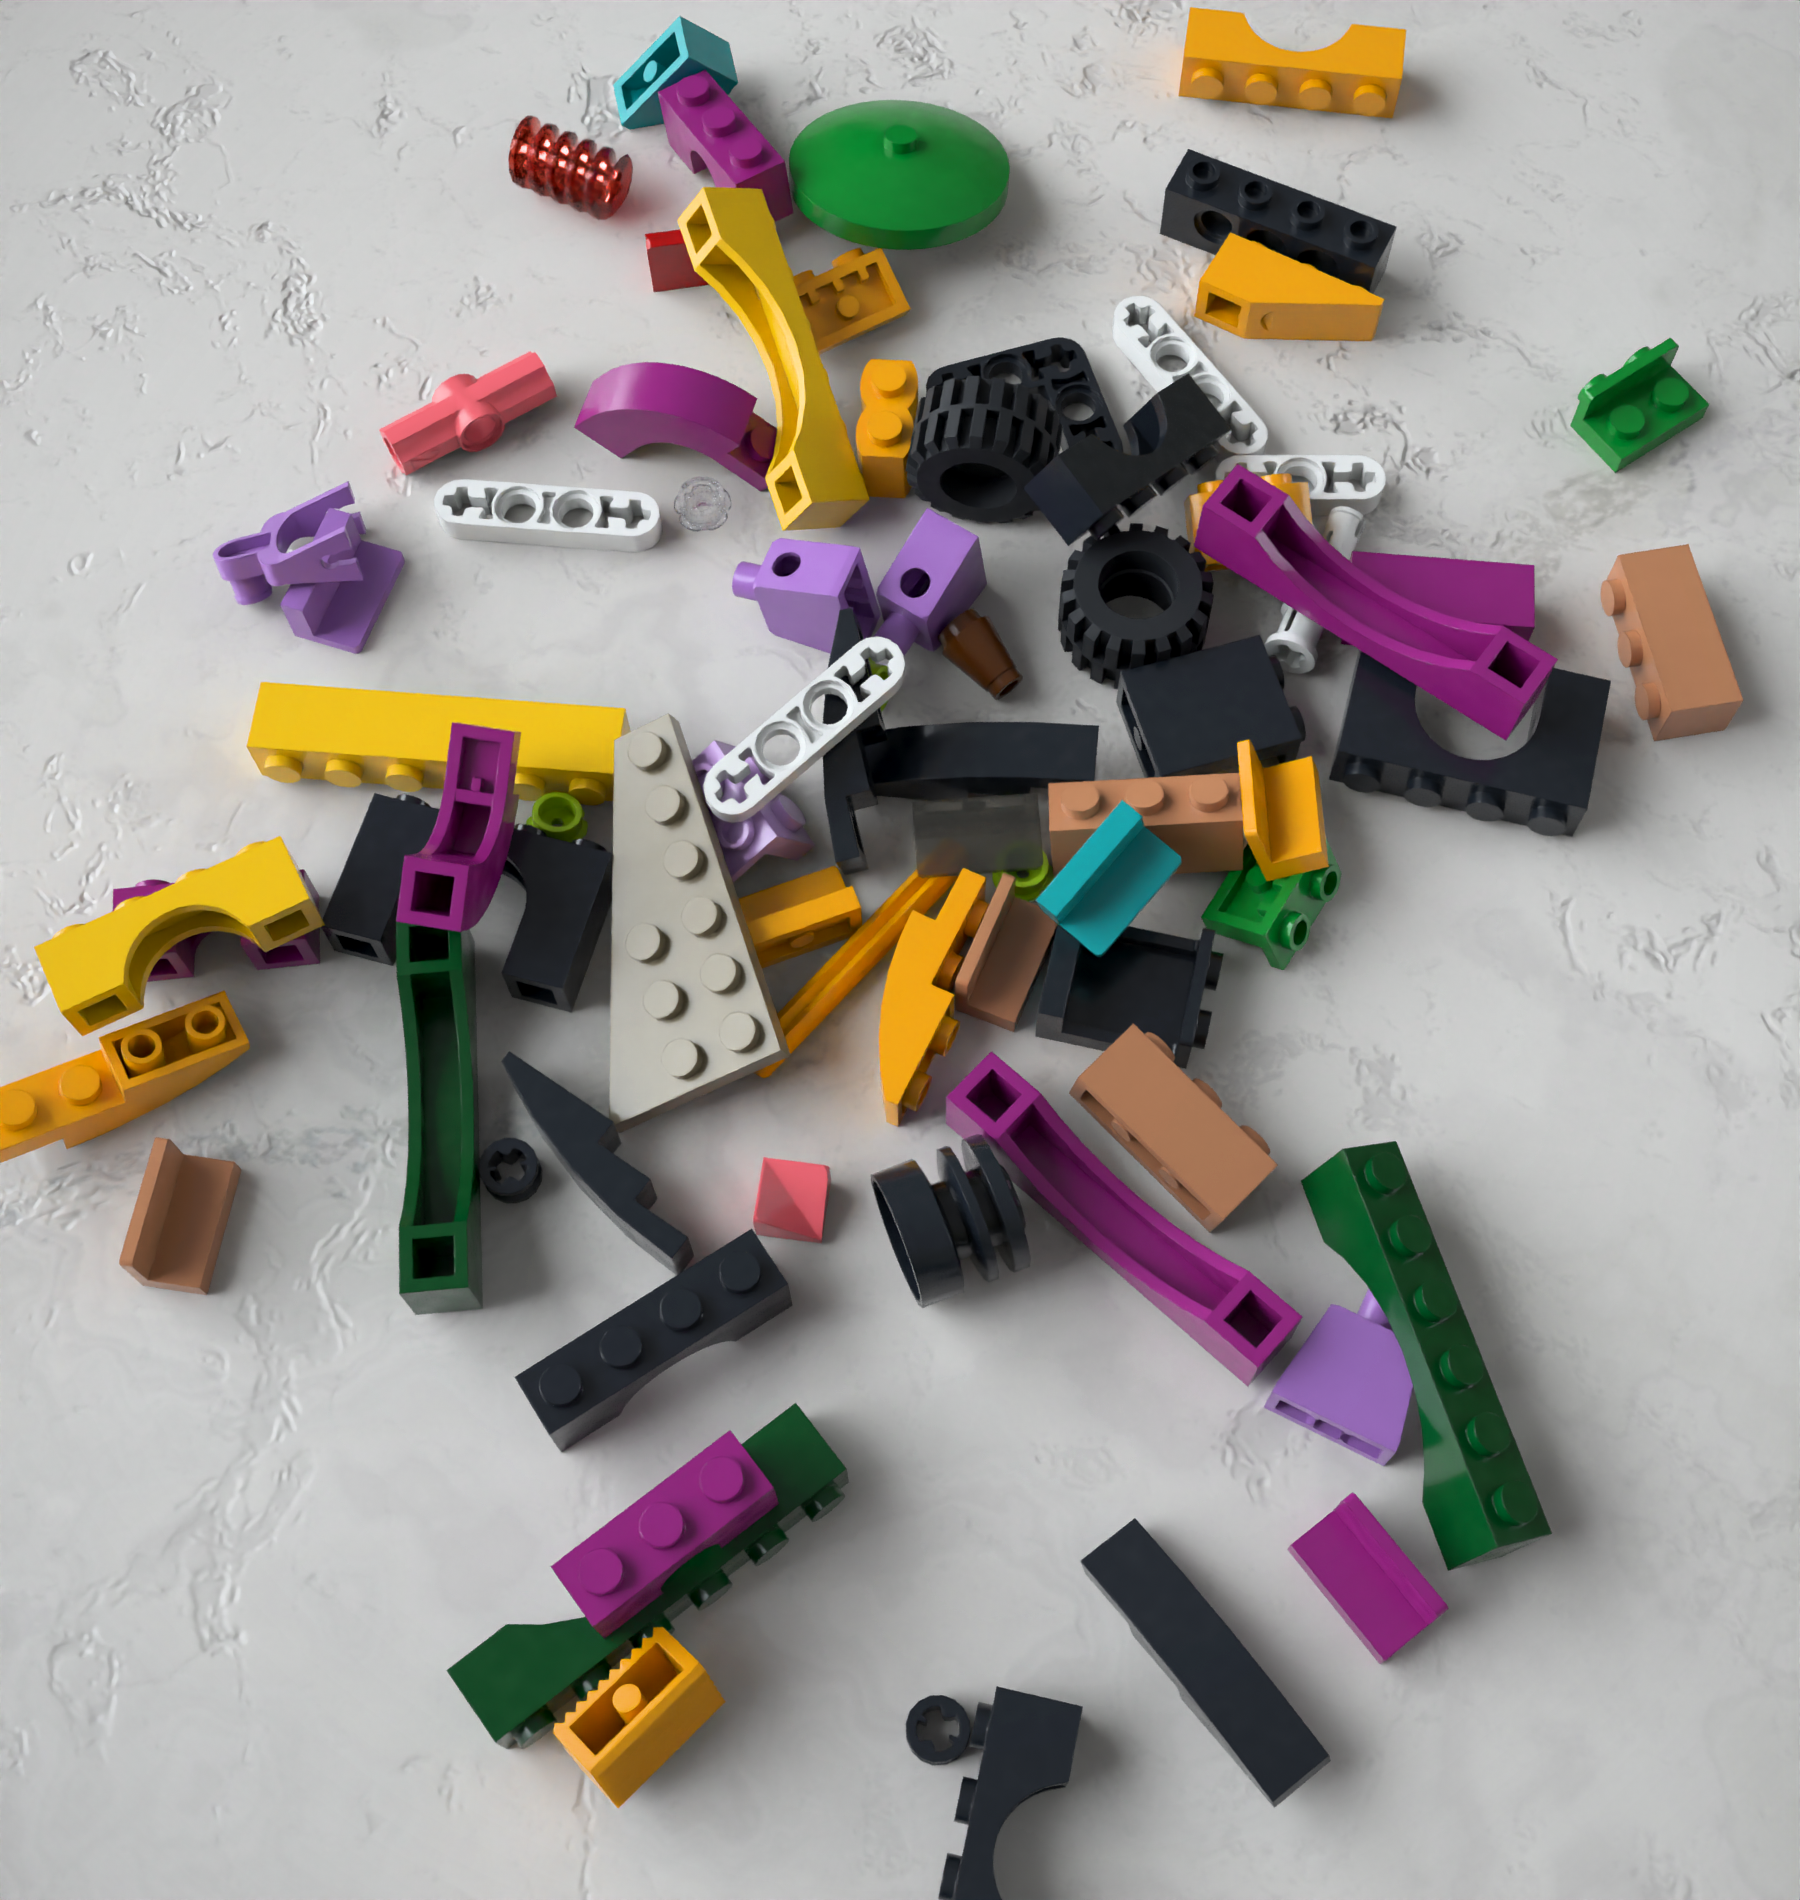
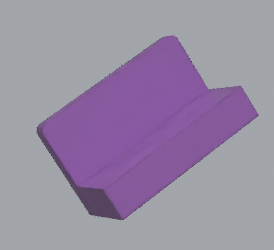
M329 508L313 541L345 526L352 543L351 549L336 555H326L322 560L325 563L331 564L338 560L357 557L363 573V580L290 584L280 606L295 636L358 654L363 650L405 564V560L400 551L361 540L352 515Z

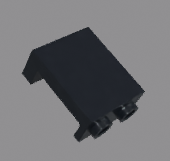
M1260 635L1120 672L1116 703L1145 778L1206 775L1238 767L1237 742L1248 739L1251 740L1259 760L1277 756L1279 764L1296 760L1300 744L1306 738L1305 725L1299 709L1296 706L1289 707L1284 695L1285 681L1280 661L1276 655L1268 656Z
M1058 925L1037 1013L1035 1037L1105 1051L1134 1023L1144 1034L1151 1032L1161 1038L1173 1052L1175 1057L1173 1062L1178 1067L1186 1069L1192 1047L1204 1049L1208 1036L1212 1011L1200 1009L1204 989L1216 991L1224 953L1212 951L1216 930L1203 928L1200 939L1193 940L1128 926L1103 956L1097 957Z

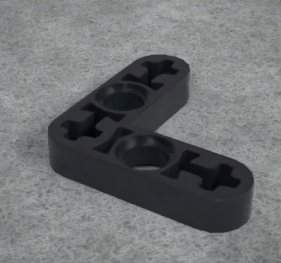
M1064 337L1051 338L943 366L935 370L928 377L926 394L933 386H943L944 381L953 378L966 380L967 376H980L983 379H992L999 373H1012L1019 377L1021 385L1030 388V393L1042 395L1049 401L1048 407L1055 408L1060 416L1059 423L1062 424L1060 445L1062 451L1093 434L1108 446L1123 452L1121 438L1086 353L1080 344L1072 339ZM1060 362L1063 368H1069V370L1060 372L1059 368L1056 365H1051V363ZM1031 367L1034 368V377L1038 376V380H1032ZM1072 403H1082L1090 407L1094 414L1086 420L1076 421L1066 417L1062 410Z

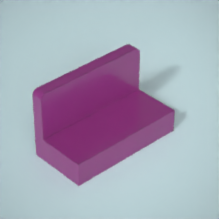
M1353 1492L1344 1498L1331 1513L1293 1542L1287 1549L1379 1664L1385 1662L1449 1609L1434 1588Z

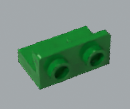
M1672 338L1665 340L1653 349H1650L1648 346L1639 349L1625 362L1622 368L1609 376L1605 374L1597 375L1578 394L1580 402L1570 426L1615 473L1702 419L1709 406V403L1671 366L1679 348V345Z
M1327 838L1326 846L1329 867L1271 881H1266L1247 843L1243 850V870L1230 871L1201 916L1206 928L1216 930L1215 934L1261 947L1270 966L1284 970L1295 952L1301 950L1306 944L1312 924L1325 903L1334 898L1340 885L1342 873Z

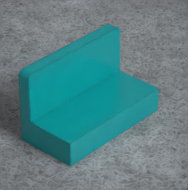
M1122 800L1036 901L1046 915L1095 956L1101 957L1181 866V857L1144 827L1143 817Z

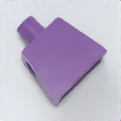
M927 508L878 586L876 597L884 622L874 637L879 636L890 639L898 645L904 656L914 642L929 651L937 650L941 646V643L938 641L941 631L954 618L967 611L987 585L979 537Z
M779 538L772 542L762 565L742 561L734 572L732 581L733 594L736 597L758 601L771 633L830 654L840 610L852 607L861 626L864 639L872 636L881 616L859 547Z
M1369 1288L1357 1314L1339 1305H1330L1277 1381L1264 1408L1385 1466L1396 1453L1400 1444L1413 1384L1402 1349L1385 1313Z

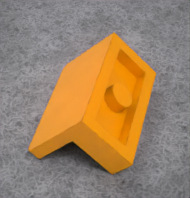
M1251 740L1237 742L1244 834L1266 881L1329 867L1319 771L1312 756L1263 768Z
M830 866L739 898L762 969L848 939L862 926L861 905L853 886H845L840 871L836 866Z

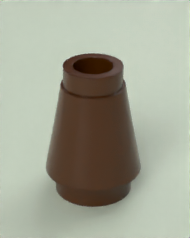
M974 608L969 609L954 618L939 634L938 641L944 647L942 655L986 692H989L995 700L1003 698L1022 681L1023 676L1016 669L1017 666L989 616L981 617Z

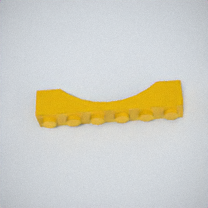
M703 187L677 221L694 271L710 284L737 314L756 344L768 372L775 399L777 434L773 458L765 480L782 530L841 527L870 499L864 477L859 470L847 436L846 425L841 418L831 390L828 373L823 367L811 332L810 322L805 315L794 283L792 270L784 255L776 232L775 221L770 214L762 189Z

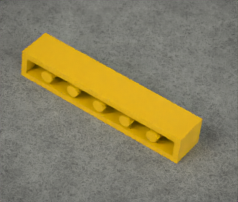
M261 682L246 747L261 774L279 782L295 783L300 781L301 778L327 780L341 787H357L361 783L388 785L400 791L415 792L422 787L444 788L452 722L521 732L513 794H519V799L536 801L547 793L563 792L576 798L580 804L599 805L604 801H613L614 740L631 732L625 708Z

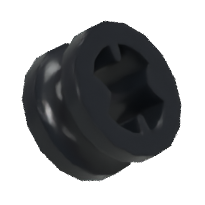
M503 1138L493 1142L484 1150L479 1160V1174L483 1184L496 1200L503 1203H520L529 1199L537 1192L542 1182L543 1170L535 1151L527 1142L518 1138ZM519 1158L524 1159V1161L520 1162V1165L525 1175L519 1181L509 1176L502 1184L496 1182L502 1179L497 1170V1166L502 1161L513 1165Z
M930 1695L918 1701L910 1710L906 1721V1740L911 1752L920 1761L932 1766L947 1765L957 1760L966 1750L970 1738V1720L965 1709L955 1699L944 1695ZM932 1710H940L944 1721L956 1720L959 1726L958 1737L949 1735V1742L952 1746L944 1751H935V1746L931 1740L920 1741L917 1736L918 1724L927 1726V1719L924 1715Z

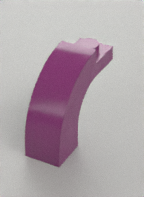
M659 362L622 365L609 370L594 380L574 426L575 429L619 458H623L637 448L650 443H671L691 448L712 458L759 491L768 488L765 476L773 458L777 434L776 427L753 412L758 398L724 379L700 370Z
M452 722L443 795L438 817L426 846L419 853L404 856L396 922L462 932L474 927L483 917L499 884L514 830L519 794H513L521 732Z

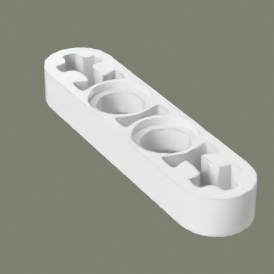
M1132 296L1120 302L1114 312L1113 340L1157 393L1189 373L1203 393L1214 395L1219 399L1222 405L1217 408V411L1227 422L1231 418L1229 424L1231 430L1214 444L1215 448L1219 451V454L1215 457L1216 461L1221 463L1226 458L1234 455H1264L1268 431L1263 420L1164 308L1154 299L1145 296ZM1133 321L1136 325L1129 327L1128 323ZM1147 323L1148 332H1146L1141 325ZM1165 355H1176L1181 357L1187 366L1183 370L1169 372L1159 367L1156 361ZM1231 434L1240 442L1232 445L1230 443ZM1251 440L1250 446L1247 447L1241 441Z
M460 479L444 484L437 491L434 498V509L443 531L450 537L460 540L643 552L652 548L660 540L663 533L660 510L656 501L647 494L634 491ZM462 503L471 504L472 507L466 508L462 516L454 515L453 512L460 511ZM490 504H492L493 519H487L486 514H491ZM517 504H527L536 509L534 516L523 523H512L504 518L506 512ZM583 508L593 513L591 521L582 527L573 528L562 523L564 515L573 509ZM605 512L611 513V517H608V528H605ZM633 516L644 517V520L639 521L637 528H627L626 524H631Z
M879 636L869 637L858 642L718 761L706 774L703 785L706 802L712 813L719 819L731 823L743 822L754 816L895 695L902 686L905 676L904 655L898 645L890 639ZM870 657L878 663L887 658L889 660V677L883 680L875 674L860 685V693L865 700L858 702L850 685L841 680V678L845 675L848 676L853 686L866 673L865 659ZM825 694H834L842 698L848 707L843 719L835 724L828 725L817 721L811 714V707L818 697ZM784 734L794 738L799 744L800 750L793 762L779 766L766 760L763 755V749L770 738L775 735ZM750 756L753 757L759 771L769 778L770 781L763 785L760 777L756 774L744 786L747 798L740 804L733 798L727 799L723 803L719 801L723 796L720 783L727 778L734 784L740 783L751 773L749 764L745 760Z

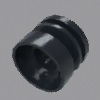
M976 1134L962 1140L961 1149L966 1171L963 1170L958 1158L950 1147L944 1146L937 1149V1169L940 1181L933 1184L929 1182L922 1168L913 1159L871 1174L874 1196L892 1249L911 1293L922 1309L964 1293V1277L960 1260L970 1257L977 1271L987 1282L999 1279V1268L994 1247L997 1248L1002 1260L1010 1271L1015 1273L1030 1267L1031 1256L1025 1234L1026 1222L1021 1203L1003 1165L998 1163L982 1135Z

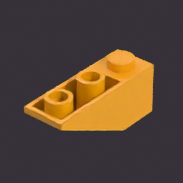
M1230 232L1199 281L1194 317L1244 339L1372 341L1376 334L1385 299L1370 293L1363 287L1351 285L1323 273L1312 265L1300 263L1270 250L1259 242L1247 240Z

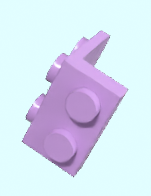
M714 740L692 761L704 798L703 785L706 774L736 746ZM750 756L745 760L749 764L751 773L740 783L734 784L728 778L720 783L723 796L719 801L723 803L730 798L735 799L739 804L745 801L747 798L744 786L756 774L760 777L763 785L770 781L769 778L759 771L753 757ZM781 793L754 816L743 822L731 823L723 821L715 816L707 805L733 883L765 854L798 861L815 846L803 828L806 819L802 811L792 800Z

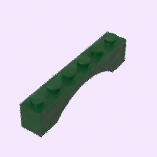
M396 922V973L402 1012L408 1087V1158L404 1202L399 1223V1294L415 1315L483 1309L475 941L470 930L457 932Z
M1392 1141L1342 1149L1302 1179L1301 1184L1323 1242L1344 1258L1366 1283L1385 1313L1402 1349L1415 1390L1422 1428L1424 1457L1422 1504L1447 1570L1503 1557L1551 1535L1552 1531L1397 1142Z
M794 1403L741 1444L774 1487L779 1504L721 1548L719 1544L712 1545L689 1559L664 1582L661 1587L662 1595L604 1639L592 1627L586 1617L543 1625L506 1624L446 1670L495 1743L508 1749L517 1742L521 1749H524L541 1739L554 1727V1723L558 1722L553 1713L576 1695L580 1701H587L588 1691L598 1690L599 1680H609L610 1670H613L612 1667L628 1656L633 1648H642V1638L652 1637L653 1628L664 1627L672 1635L675 1628L671 1621L693 1604L698 1611H701L716 1602L733 1585L728 1578L732 1573L750 1559L755 1566L768 1561L789 1542V1538L785 1534L787 1530L805 1516H808L812 1522L821 1519L845 1498L841 1488L849 1483L846 1467L797 1403Z

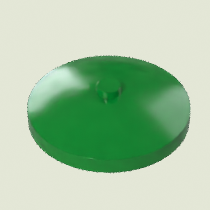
M877 100L835 109L807 125L794 140L789 154V188L792 198L800 211L825 231L842 239L870 247L916 250L940 247L966 239L994 221L1003 209L1008 195L1009 159L999 140L987 128L970 117L929 103L907 100Z

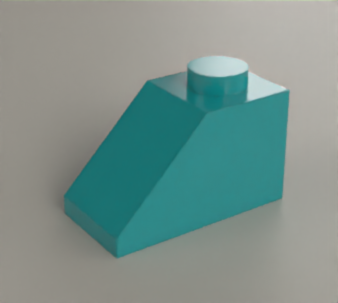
M679 16L613 84L621 126L628 129H636L664 124L658 91L703 70H706L725 93L729 95L738 84L729 42Z

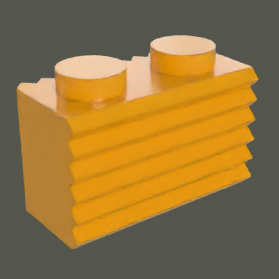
M664 1627L653 1628L652 1637L642 1638V1648H633L631 1650V1658L621 1659L620 1669L610 1670L609 1680H599L598 1690L588 1691L587 1701L577 1702L576 1712H566L564 1723H554L553 1734L580 1769L617 1808H620L726 1701L722 1698L705 1668Z

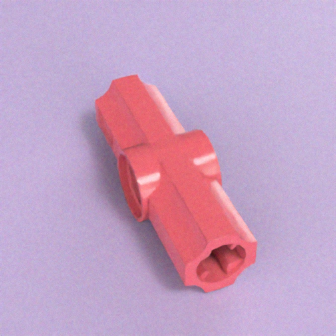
M530 351L478 379L470 374H458L448 378L435 390L431 403L379 429L394 462L402 474L408 475L460 447L468 452H478L488 448L501 437L505 429V423L557 397L545 365L535 352L532 353Z

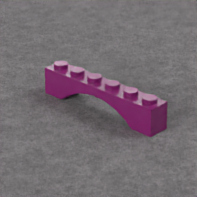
M1239 464L1233 468L1202 507L1194 543L1195 548L1507 741L1539 697L1558 660L1504 626L1475 623L1447 616L1414 603L1383 586L1357 568L1329 544L1306 519L1288 494Z
M992 1051L946 1097V1124L963 1139L976 1134L982 1135L998 1163L1003 1165L1013 1183L1247 1387L1292 1338L1303 1318L1298 1312L1250 1271L1232 1263L1200 1244L1138 1197L1080 1141L1058 1116L1044 1096Z

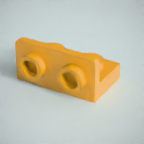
M861 247L855 248L834 259L831 262L833 269L814 276L812 270H807L793 276L805 315L811 325V332L819 355L907 315L911 310L882 248L875 249L867 254L863 253Z

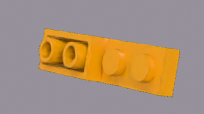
M965 868L961 870L936 920L912 910L898 940L888 970L881 1003L879 1026L880 1078L886 1122L899 1127L907 1109L917 1112L921 1107L932 1082V1076L926 1074L936 1053L944 1057L947 1055L960 1027V1021L954 1019V994L950 993L965 959L959 953L968 936L975 938L989 906V903L985 902L986 877Z
M225 990L98 1037L101 1046L100 1050L0 1087V1163L61 1139L66 1149H69L103 1135L175 1099L199 1085L249 1050L250 1042Z

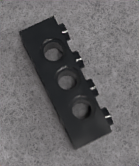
M1188 149L1165 189L1160 234L1216 255L1231 232L1247 240L1259 242L1268 249L1300 263L1312 265L1319 271L1346 283L1363 287L1374 294L1385 273L1397 226Z

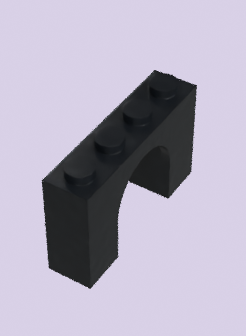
M1359 650L1329 780L1344 783L1345 786L1357 792L1370 793L1379 791L1404 797L1408 802L1421 807L1439 805L1464 811L1472 818L1481 821L1502 820L1528 826L1530 830L1540 835L1557 836L1562 834L1572 837L1588 809L1611 681L1553 668L1539 697L1534 702L1526 744L1516 752L1505 757L1492 760H1474L1450 753L1435 743L1425 732L1416 713L1415 695L1417 685Z
M374 793L323 917L325 925L321 928L334 951L394 966L396 961V916L404 856L419 853L426 846L435 827L439 809L432 808L422 799L407 794H400L396 798ZM514 825L502 874L516 881L526 891V905L501 972L513 998L572 1013L612 902L613 855L598 843L586 839H575L571 843L547 837L545 832L530 825Z

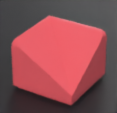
M763 1157L753 1218L756 1235L822 1243L831 1186L830 1168L821 1164Z

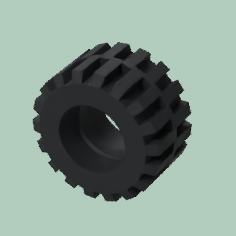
M967 376L966 380L953 378L944 381L943 386L935 385L927 391L926 397H921L917 406L906 465L909 486L916 488L915 494L921 500L931 502V507L950 513L952 517L962 520L969 519L978 523L989 524V522L1009 523L1013 522L1015 518L1026 519L1033 516V511L1041 510L1024 490V487L1059 454L1062 424L1059 423L1060 416L1055 408L1048 407L1049 401L1042 395L1030 393V388L1019 383L1015 385L1007 383L1006 379L993 377V379H983L980 376Z
M1130 523L1129 531H1120L1116 525L1102 539L1095 540L1092 535L1083 541L1082 551L1074 550L1069 557L1067 570L1063 571L1061 581L1058 631H1061L1060 642L1064 652H1072L1071 662L1079 671L1087 667L1091 669L1090 679L1099 684H1102L1106 678L1115 681L1114 689H1118L1121 671L1203 649L1214 594H1212L1214 582L1211 572L1204 571L1206 560L1200 552L1190 554V542L1181 535L1172 540L1168 538L1169 529L1159 526L1155 527L1154 532L1143 530V523ZM1137 596L1154 602L1164 612L1151 618L1133 619L1119 615L1111 610L1106 603L1119 597Z

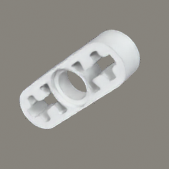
M1234 455L1226 458L1219 464L1214 481L1224 480L1237 464L1258 477L1281 473L1307 478L1314 486V490L1309 493L1312 516H1329L1332 509L1340 506L1355 509L1362 515L1372 512L1380 502L1386 476L1383 468L1377 461L1362 455ZM1327 478L1331 479L1329 489H1332V493L1324 492ZM1349 480H1359L1361 488H1364L1365 491H1354V486L1352 483H1349Z

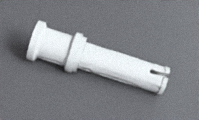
M1340 506L1331 510L1322 536L1337 551L1350 560L1351 553L1354 551L1365 529L1366 520H1362L1363 515L1357 510ZM1283 602L1281 607L1283 619L1277 633L1270 635L1264 646L1268 656H1277L1282 670L1298 674L1307 673L1314 669L1318 658L1316 646L1321 634L1328 630Z

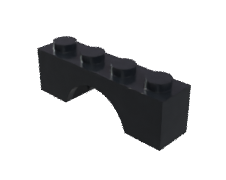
M1189 373L1156 393L1123 425L1130 443L1132 455L1120 452L1105 444L1095 435L1090 434L1058 454L1024 487V490L1068 546L1089 532L1095 540H1098L1125 518L1121 510L1124 511L1128 518L1132 517L1157 496L1153 490L1154 488L1160 496H1163L1186 478L1189 473L1194 475L1219 454L1214 444L1229 432L1231 428Z
M750 1229L515 1376V1379L558 1449L563 1452L618 1417L626 1404L639 1390L669 1367L711 1345L726 1341L736 1342L793 1306L788 1283L753 1229Z
M998 1686L996 1687L993 1705L978 1702L970 1747L983 1749L978 1780L964 1776L962 1779L954 1822L968 1825L962 1856L947 1853L938 1896L939 1900H1002L996 1885L993 1867L994 1849L998 1833L1009 1815L1024 1801L1040 1793L1067 1786L1083 1706Z

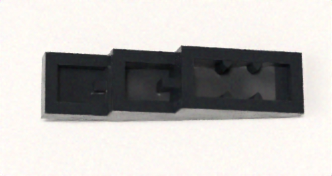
M852 607L839 611L828 668L858 642L864 640L861 626ZM869 658L864 660L866 673L856 684L852 686L846 675L841 678V680L850 685L858 702L865 700L861 696L860 685L873 676ZM825 694L823 724H835L846 715L848 707L845 701L838 695ZM880 707L823 756L824 799L835 863L844 875L869 869L855 811L878 805L865 746L888 740Z
M963 722L917 725L886 729L887 741L865 746L877 796L968 804L969 793L1030 798L1031 787L1048 789V783L1094 781L1099 726L1044 722Z
M509 1051L501 1062L514 1089L542 1139L578 1187L628 1238L675 1275L683 1272L694 1257L689 1238L649 1211L658 1199L649 1177L614 1154L621 1145L614 1122Z
M1136 1518L1080 1561L1085 1574L1126 1620L1134 1638L1176 1685L1183 1702L1274 1808L1331 1761L1329 1754L1276 1685L1185 1574Z

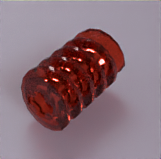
M527 115L515 130L510 145L508 162L511 179L518 187L532 189L540 196H550L556 203L569 204L574 210L588 212L597 220L608 219L622 206L629 193L633 174L632 160L628 154L621 157L616 163V152L612 147L604 146L597 152V144L594 140L587 138L578 143V136L575 132L564 131L560 135L559 128L555 124L546 123L541 127V122L533 115Z

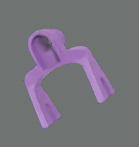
M349 481L286 512L272 516L265 522L260 533L230 540L215 549L213 558L221 578L225 581H230L238 604L250 605L265 600L272 594V586L363 580V573L357 557L338 560L331 564L325 563L322 560L326 555H336L351 549L352 543L345 526L292 552L286 553L291 543L303 537H315L329 508L340 509L344 506L355 504V497ZM360 512L352 513L351 515L359 534H366V527Z

